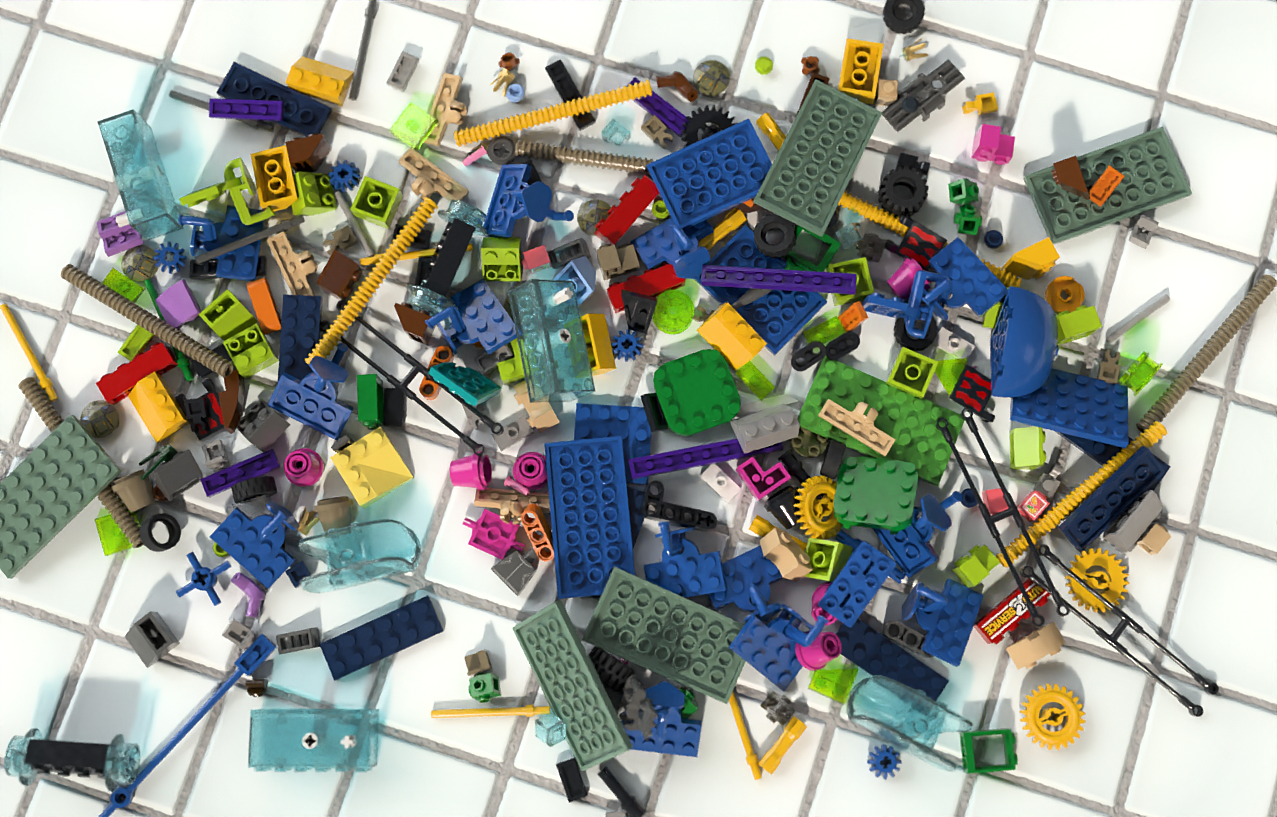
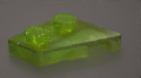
M967 358L937 360L939 363L935 369V374L949 396L965 364H967Z
M859 669L816 670L807 689L845 705Z

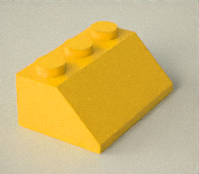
M846 39L838 91L862 103L873 104L884 44Z
M302 56L291 66L286 84L289 88L306 96L343 106L354 72Z
M286 145L250 154L260 207L266 210L269 206L275 212L286 209L294 203L298 196Z
M1048 237L1014 253L1001 270L1005 269L1006 273L1011 272V275L1015 274L1017 277L1026 280L1032 278L1037 280L1045 276V273L1056 265L1055 262L1060 256Z
M728 302L723 303L696 330L715 350H718L723 355L726 362L735 371L754 358L767 345Z
M588 313L563 325L564 329H567L571 335V340L567 343L574 379L596 376L616 369L605 314Z
M156 372L137 382L128 395L157 444L190 424L167 383Z

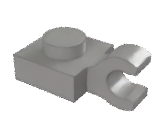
M1055 463L1050 468L1048 474L1041 473L1033 490L1036 492L1040 491L1048 499H1052L1060 484V481L1056 480L1063 467Z

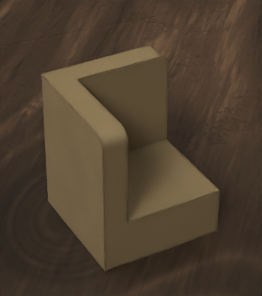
M487 650L464 657L468 676L492 669Z

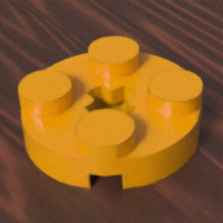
M1070 276L1057 277L1048 284L1045 290V300L1056 313L1069 310V313L1075 311L1077 307L1081 306L1085 298L1083 286ZM1062 291H1065L1066 294H1069V297H1067L1066 300H1064L1060 296V294H1062Z

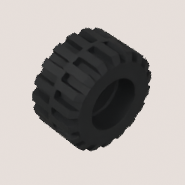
M905 166L904 169L901 167H897L896 170L892 169L889 174H886L879 187L878 195L880 196L878 200L879 203L882 202V209L886 208L889 214L893 213L896 218L898 215L902 216L903 214L909 217L913 216L914 213L920 210L928 196L927 191L929 188L925 186L927 180L926 178L922 179L923 174L921 172L917 174V169L915 168L909 170V167ZM896 185L907 186L912 191L913 198L909 200L898 198L894 194L893 187Z
M594 646L588 656L602 684L617 694H623L627 678L636 673L632 668L605 650Z

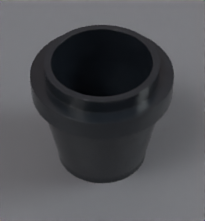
M789 485L779 490L766 500L767 504L764 506L767 512H771L786 530L801 523L796 522L801 518V515L794 514L800 508L793 506L800 503L798 499L794 498L795 496H800V492L797 491L799 489L798 486L793 487Z

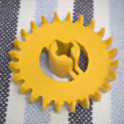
M813 476L806 480L808 483L801 484L805 489L797 490L802 496L794 497L800 501V503L793 505L800 508L794 514L801 515V518L796 522H804L800 529L808 528L805 532L806 535L812 534L811 538L827 540L830 537H835L836 532H840L843 526L834 517L833 502L837 482L832 481L830 477ZM824 494L822 499H815L817 495ZM831 514L827 521H821L823 516H828Z
M1089 548L1088 554L1083 550L1081 551V557L1075 555L1076 562L1070 561L1072 568L1069 569L1082 580L1085 579L1087 584L1093 589H1103L1106 587L1107 590L1101 595L1110 603L1120 605L1117 598L1125 599L1121 592H1128L1123 585L1130 584V582L1123 579L1129 576V574L1122 573L1127 567H1119L1122 559L1114 561L1116 554L1108 556L1109 550H1104L1101 554V548H1097L1095 553L1093 548ZM1091 566H1100L1107 571V573L1103 571H1093L1087 573L1086 570ZM1070 575L1065 576L1069 580L1065 586L1071 587L1068 594H1074L1072 601L1079 600V607L1085 604V610L1087 611L1090 610V607H1092L1093 612H1097L1098 607L1101 612L1106 611V605ZM1088 577H1098V579L1104 583H1098V581L1095 578Z
M1048 683L1045 685L1046 689L1039 685V692L1031 690L1033 697L1025 696L1029 703H1021L1026 707V710L1019 711L1025 715L1024 718L1019 719L1021 722H1026L1022 729H1029L1030 731L1026 736H1034L1032 743H1037L1040 740L1039 747L1041 748L1046 743L1048 750H1051L1053 745L1056 750H1059L1061 744L1064 748H1067V741L1074 744L1073 737L1080 738L1077 731H1084L1080 724L1086 723L1084 719H1081V716L1086 713L1079 710L1083 707V704H1077L1079 697L1075 696L1072 698L1073 691L1070 690L1066 693L1065 686H1062L1059 690L1058 684H1054L1053 689ZM1057 702L1063 706V709L1060 710L1047 707L1042 710L1041 717L1039 718V712L1046 703ZM1051 713H1055V716L1052 717L1053 720H1048ZM1067 716L1066 724L1059 731L1051 732L1042 726L1044 724L1058 726L1062 723L1063 717Z

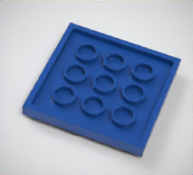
M576 403L574 440L622 436L626 483L647 485L649 476L632 480L628 463L629 459L650 455L651 429L644 407Z

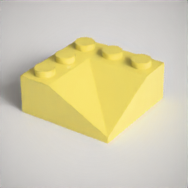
M382 427L375 429L330 457L358 504L364 509L414 478Z

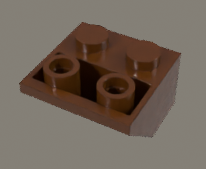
M319 133L310 134L309 137L292 138L290 141L285 142L289 162L296 173L298 171L316 172L331 151L324 135Z
M404 302L401 305L395 303V310L409 338L428 346L436 327L435 325L431 329L425 323L426 319L431 318L430 313L422 309L419 311L413 310L411 305Z

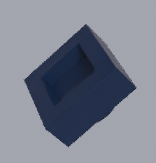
M304 561L285 571L295 588L300 587L313 578Z

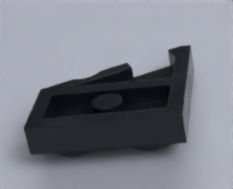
M621 290L628 329L647 334L657 304V298Z

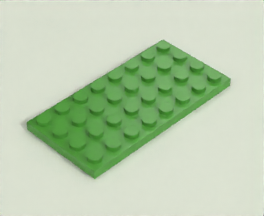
M824 356L797 418L800 427L830 440L845 444L846 447L868 457L913 463L918 472V479L936 487L941 481L952 453V449L949 443L946 442L942 432L936 428V422L940 418L947 419L949 423L948 429L955 444L965 421L961 418L960 414L894 388L883 380L837 360H831ZM830 399L851 412L858 403H867L869 405L863 413L865 416L870 408H875L878 411V416L873 425L896 439L887 455L884 457L820 418L818 415L827 400ZM939 422L941 427H945L944 422Z

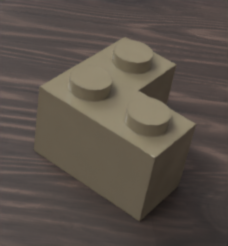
M605 244L596 250L597 260L604 281L640 270L633 245L623 244L616 249L615 244L611 246L610 244Z

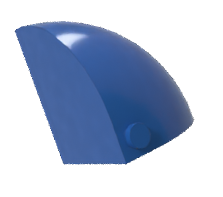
M1010 286L990 338L991 396L1019 397L1036 391L1048 379L1054 358L1058 354V321L1056 314L1046 300L1031 291Z

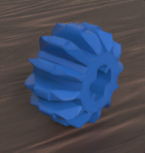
M344 160L343 164H341L340 161H337L338 166H331L333 172H329L331 177L330 183L334 185L336 190L341 188L342 192H346L347 188H349L350 191H353L352 186H358L357 181L361 180L359 175L360 169L355 167L354 162L349 164L347 160Z
M170 241L167 242L168 247L165 248L164 244L161 243L160 247L162 250H154L159 254L153 256V259L158 261L155 264L156 267L162 266L161 271L163 273L167 268L169 274L173 273L172 268L180 272L178 265L185 267V263L180 260L187 259L186 255H181L185 252L184 248L177 250L179 244L175 243L172 247ZM167 254L175 255L172 262L166 261Z
M629 329L626 330L625 335L622 331H619L620 337L614 335L613 339L616 342L611 343V346L615 348L613 354H618L617 359L619 360L625 356V362H628V357L630 356L633 361L636 360L634 354L640 356L641 351L638 349H643V344L640 343L642 337L636 338V331L630 335ZM626 342H630V345H632L629 346V349H625L624 345Z
M885 744L881 745V751L875 746L876 754L872 752L868 754L873 757V760H867L868 764H873L869 770L871 772L876 770V777H879L882 773L883 779H887L888 773L891 777H894L895 774L892 770L894 769L899 772L900 768L896 767V764L902 763V760L895 759L900 755L899 752L892 753L894 747L890 746L887 749ZM884 756H886L885 759L889 760L888 763H885V767L880 764V760H883Z

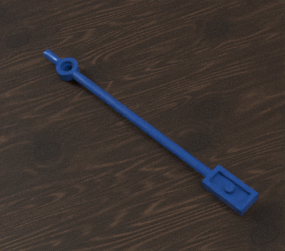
M261 634L235 661L234 664L238 669L127 787H119L112 792L111 804L98 817H109L117 808L130 805L133 800L132 792L235 682L243 674L250 677L275 651L277 646L264 634ZM122 793L126 795V799L124 801L121 799Z

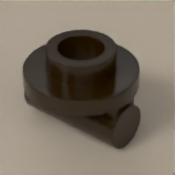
M266 679L246 680L245 682L248 695L253 697L264 695L268 689Z

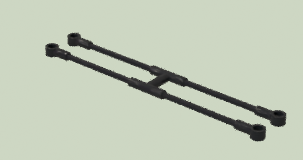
M345 300L337 302L336 307L339 311L344 310V308L341 309V305H348ZM360 316L355 317V320L400 354L413 368L400 382L342 336L340 337L341 342L346 344L355 354L387 378L386 380L405 396L417 402L463 439V442L473 449L477 456H484L487 451L485 446L478 444L469 436H465L419 399L407 386L420 372L478 416L495 435H501L504 432V427L500 423L494 422L488 416L483 415L472 405L467 404L462 397L452 393L444 384L436 382L433 376L428 374L429 369L410 354L402 351ZM327 320L322 321L321 330L327 333L326 330L330 329L331 323ZM500 426V430L495 432V427ZM482 447L483 451L477 453L478 448Z
M964 408L960 416L968 424L971 433L974 434L1004 494L1003 497L1008 506V509L992 516L985 503L983 504L953 442L954 439L948 429L949 423L947 419H938L936 428L942 432L946 442L949 443L979 505L978 508L1011 570L1032 617L1031 624L1037 628L1044 625L1045 619L1042 615H1039L1033 601L1030 600L995 525V522L1013 516L1018 528L1021 529L1052 592L1051 595L1057 605V614L1062 617L1067 616L1070 613V607L1064 603L1059 591H1056L1025 528L1024 520L1012 496L1008 493L978 433V427L972 417V409ZM965 411H966V412H969V414H970L969 417H966V416L964 415V412H965ZM939 422H944L945 427H941ZM1061 607L1066 608L1065 614L1060 611ZM1035 618H1039L1041 624H1036Z
M1038 545L1036 550L1039 556H1044L1055 566H1059L1109 607L1111 612L1119 617L1121 621L1112 634L1109 635L1062 598L1064 603L1070 607V611L1095 630L1098 636L1121 655L1129 658L1174 695L1188 709L1191 716L1200 717L1203 714L1202 706L1195 705L1184 695H1180L1130 654L1128 649L1117 641L1125 628L1129 626L1137 633L1142 634L1192 675L1193 679L1204 687V691L1207 694H1217L1219 691L1218 685L1210 683L1199 673L1194 672L1144 631L1143 627L1116 605L1110 603L1066 567L1050 551L1048 545ZM1041 547L1045 549L1044 554L1040 551ZM1031 566L1021 567L1020 575L1022 577L1029 578L1049 594L1052 593L1049 586L1034 573ZM1026 568L1029 570L1028 575H1026L1024 572ZM1211 685L1213 686V691H1212V692L1210 691V686H1211ZM1195 707L1198 709L1196 714L1194 713Z

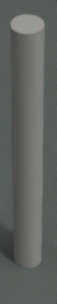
M336 192L334 195L368 257H373L375 253L351 212L342 192Z
M1167 294L1162 296L1107 336L1106 340L1112 343L1169 302L1170 297Z

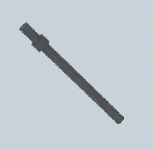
M369 0L368 7L365 8L364 12L365 22L349 99L352 101H356L372 20L376 14V0Z
M173 90L169 92L170 98L209 110L208 102ZM235 119L247 123L250 127L256 129L261 128L270 132L274 129L273 124L261 120Z
M300 215L290 220H282L280 224L196 256V262L200 264L280 231L286 232L291 230L293 226L305 222L304 217Z

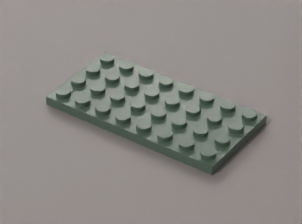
M815 79L753 203L822 237L882 112Z
M1163 127L1077 157L1088 192L1109 165L1125 176L1101 207L1089 199H1083L1063 190L1060 184L1056 185L1051 171L1055 169L1054 165L1025 175L1023 178L1045 231L1053 245L1192 195V191Z
M69 415L0 483V570L8 579H12L122 472L75 415Z
M615 566L582 637V640L600 647L605 651L725 704L728 703L746 662L729 648L745 624Z
M561 599L514 626L512 629L581 771L634 748Z

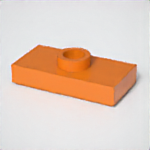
M1109 165L1089 190V200L1101 207L1125 176Z
M860 301L852 304L838 316L845 332L853 331L869 318Z

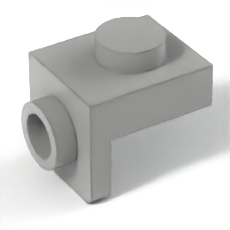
M1141 215L1133 226L1128 241L1146 249L1159 222Z
M219 439L201 446L207 461L205 462L206 467L216 470L224 467V463L229 462L222 440Z
M232 618L221 634L238 645L241 650H244L246 646L250 647L255 639L254 631Z

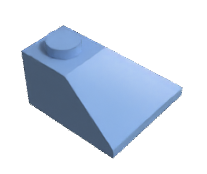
M584 256L571 260L551 281L557 292L567 287L570 291H573L571 299L565 301L571 312L575 311L595 291L596 270L587 257Z

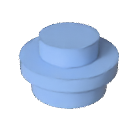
M519 84L510 85L506 93L507 98L511 102H519L525 95L523 87Z

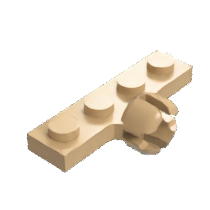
M448 73L443 74L421 137L423 143L440 147L447 125L450 123L460 125L465 121L461 116L467 115V107L464 103L456 101L463 81L461 76Z
M410 148L399 159V164L417 177L412 183V191L417 196L422 194L420 199L423 200L424 197L430 198L433 194L438 193L457 207L469 194L466 188L414 149Z
M284 231L267 239L292 295L315 296L307 279L310 273L318 269L317 262H314L315 258L312 253L305 250L296 254Z
M828 399L818 415L820 418L884 457L887 455L896 439L873 425L878 416V411L875 408H870L865 416L863 413L869 405L867 403H858L851 412Z
M487 488L486 490H476L474 506L500 509V519L506 524H509L510 517L514 518L513 525L518 524L521 521L523 511L529 504H536L543 513H550L549 493L530 492L528 496H525L516 490Z

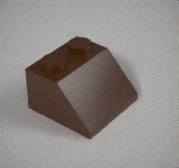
M1076 155L1053 163L1055 169L1051 171L1056 185L1060 184L1063 190L1083 199H1090Z
M334 249L316 283L325 293L339 300H345L350 297L355 281L357 282L360 279L362 269L357 263Z

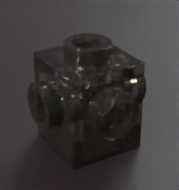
M874 233L864 234L863 238H859L856 244L857 256L861 258L866 257L867 262H879L886 240L879 238Z
M774 691L760 705L767 712L766 717L775 724L777 721L782 726L796 712L790 706L792 702L785 695L780 697Z

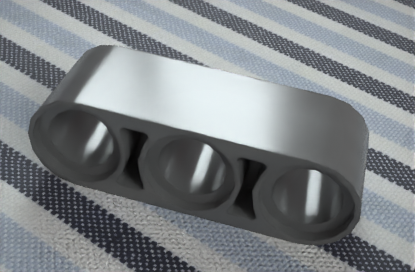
M888 621L884 624L883 633L887 638L923 657H934L921 650L925 635L898 621ZM891 624L897 627L896 635L889 633L888 628ZM908 634H913L915 637V642L912 645L906 641Z

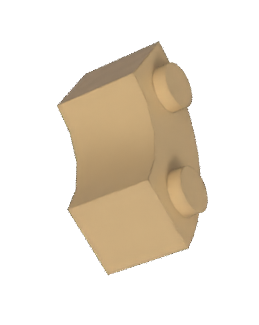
M534 376L513 386L517 392L514 397L519 405L523 403L530 416L527 420L532 429L536 427L540 434L559 423L556 414Z
M774 528L760 540L764 557L770 559L777 566L783 578L797 582L813 570L809 555L803 552L788 532Z
M1052 622L1013 642L1006 650L1017 669L1022 667L1029 669L1037 664L1036 661L1048 654L1052 656L1060 652V647L1066 642L1055 623Z

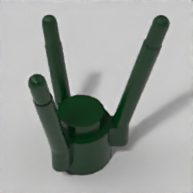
M167 444L165 447L162 445L157 451L139 462V465L142 466L157 455L160 457L145 472L141 479L144 480L163 461L166 463L171 461L179 452L170 444Z

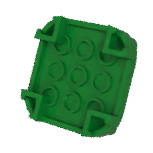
M700 350L667 362L654 372V390L667 425L676 435L691 437L702 431L729 423L731 420H734L740 411V396L727 362L718 350Z
M847 457L839 472L833 502L834 517L846 529L851 530V526L890 530V535L898 534V531L911 526L918 488V472L915 465L899 460Z

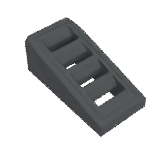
M583 238L548 251L553 269L564 267L571 260L586 256L587 259L591 257L587 243ZM571 249L574 250L575 256H572ZM564 251H566L568 259H565L563 254ZM558 253L561 259L560 262H558L556 257V254Z
M345 434L335 441L331 448L338 453L353 444L354 440L349 434Z
M317 627L276 635L279 655L320 647L319 644H321ZM301 634H303L304 646H302ZM293 636H295L296 647H294ZM285 637H287L289 649H286Z

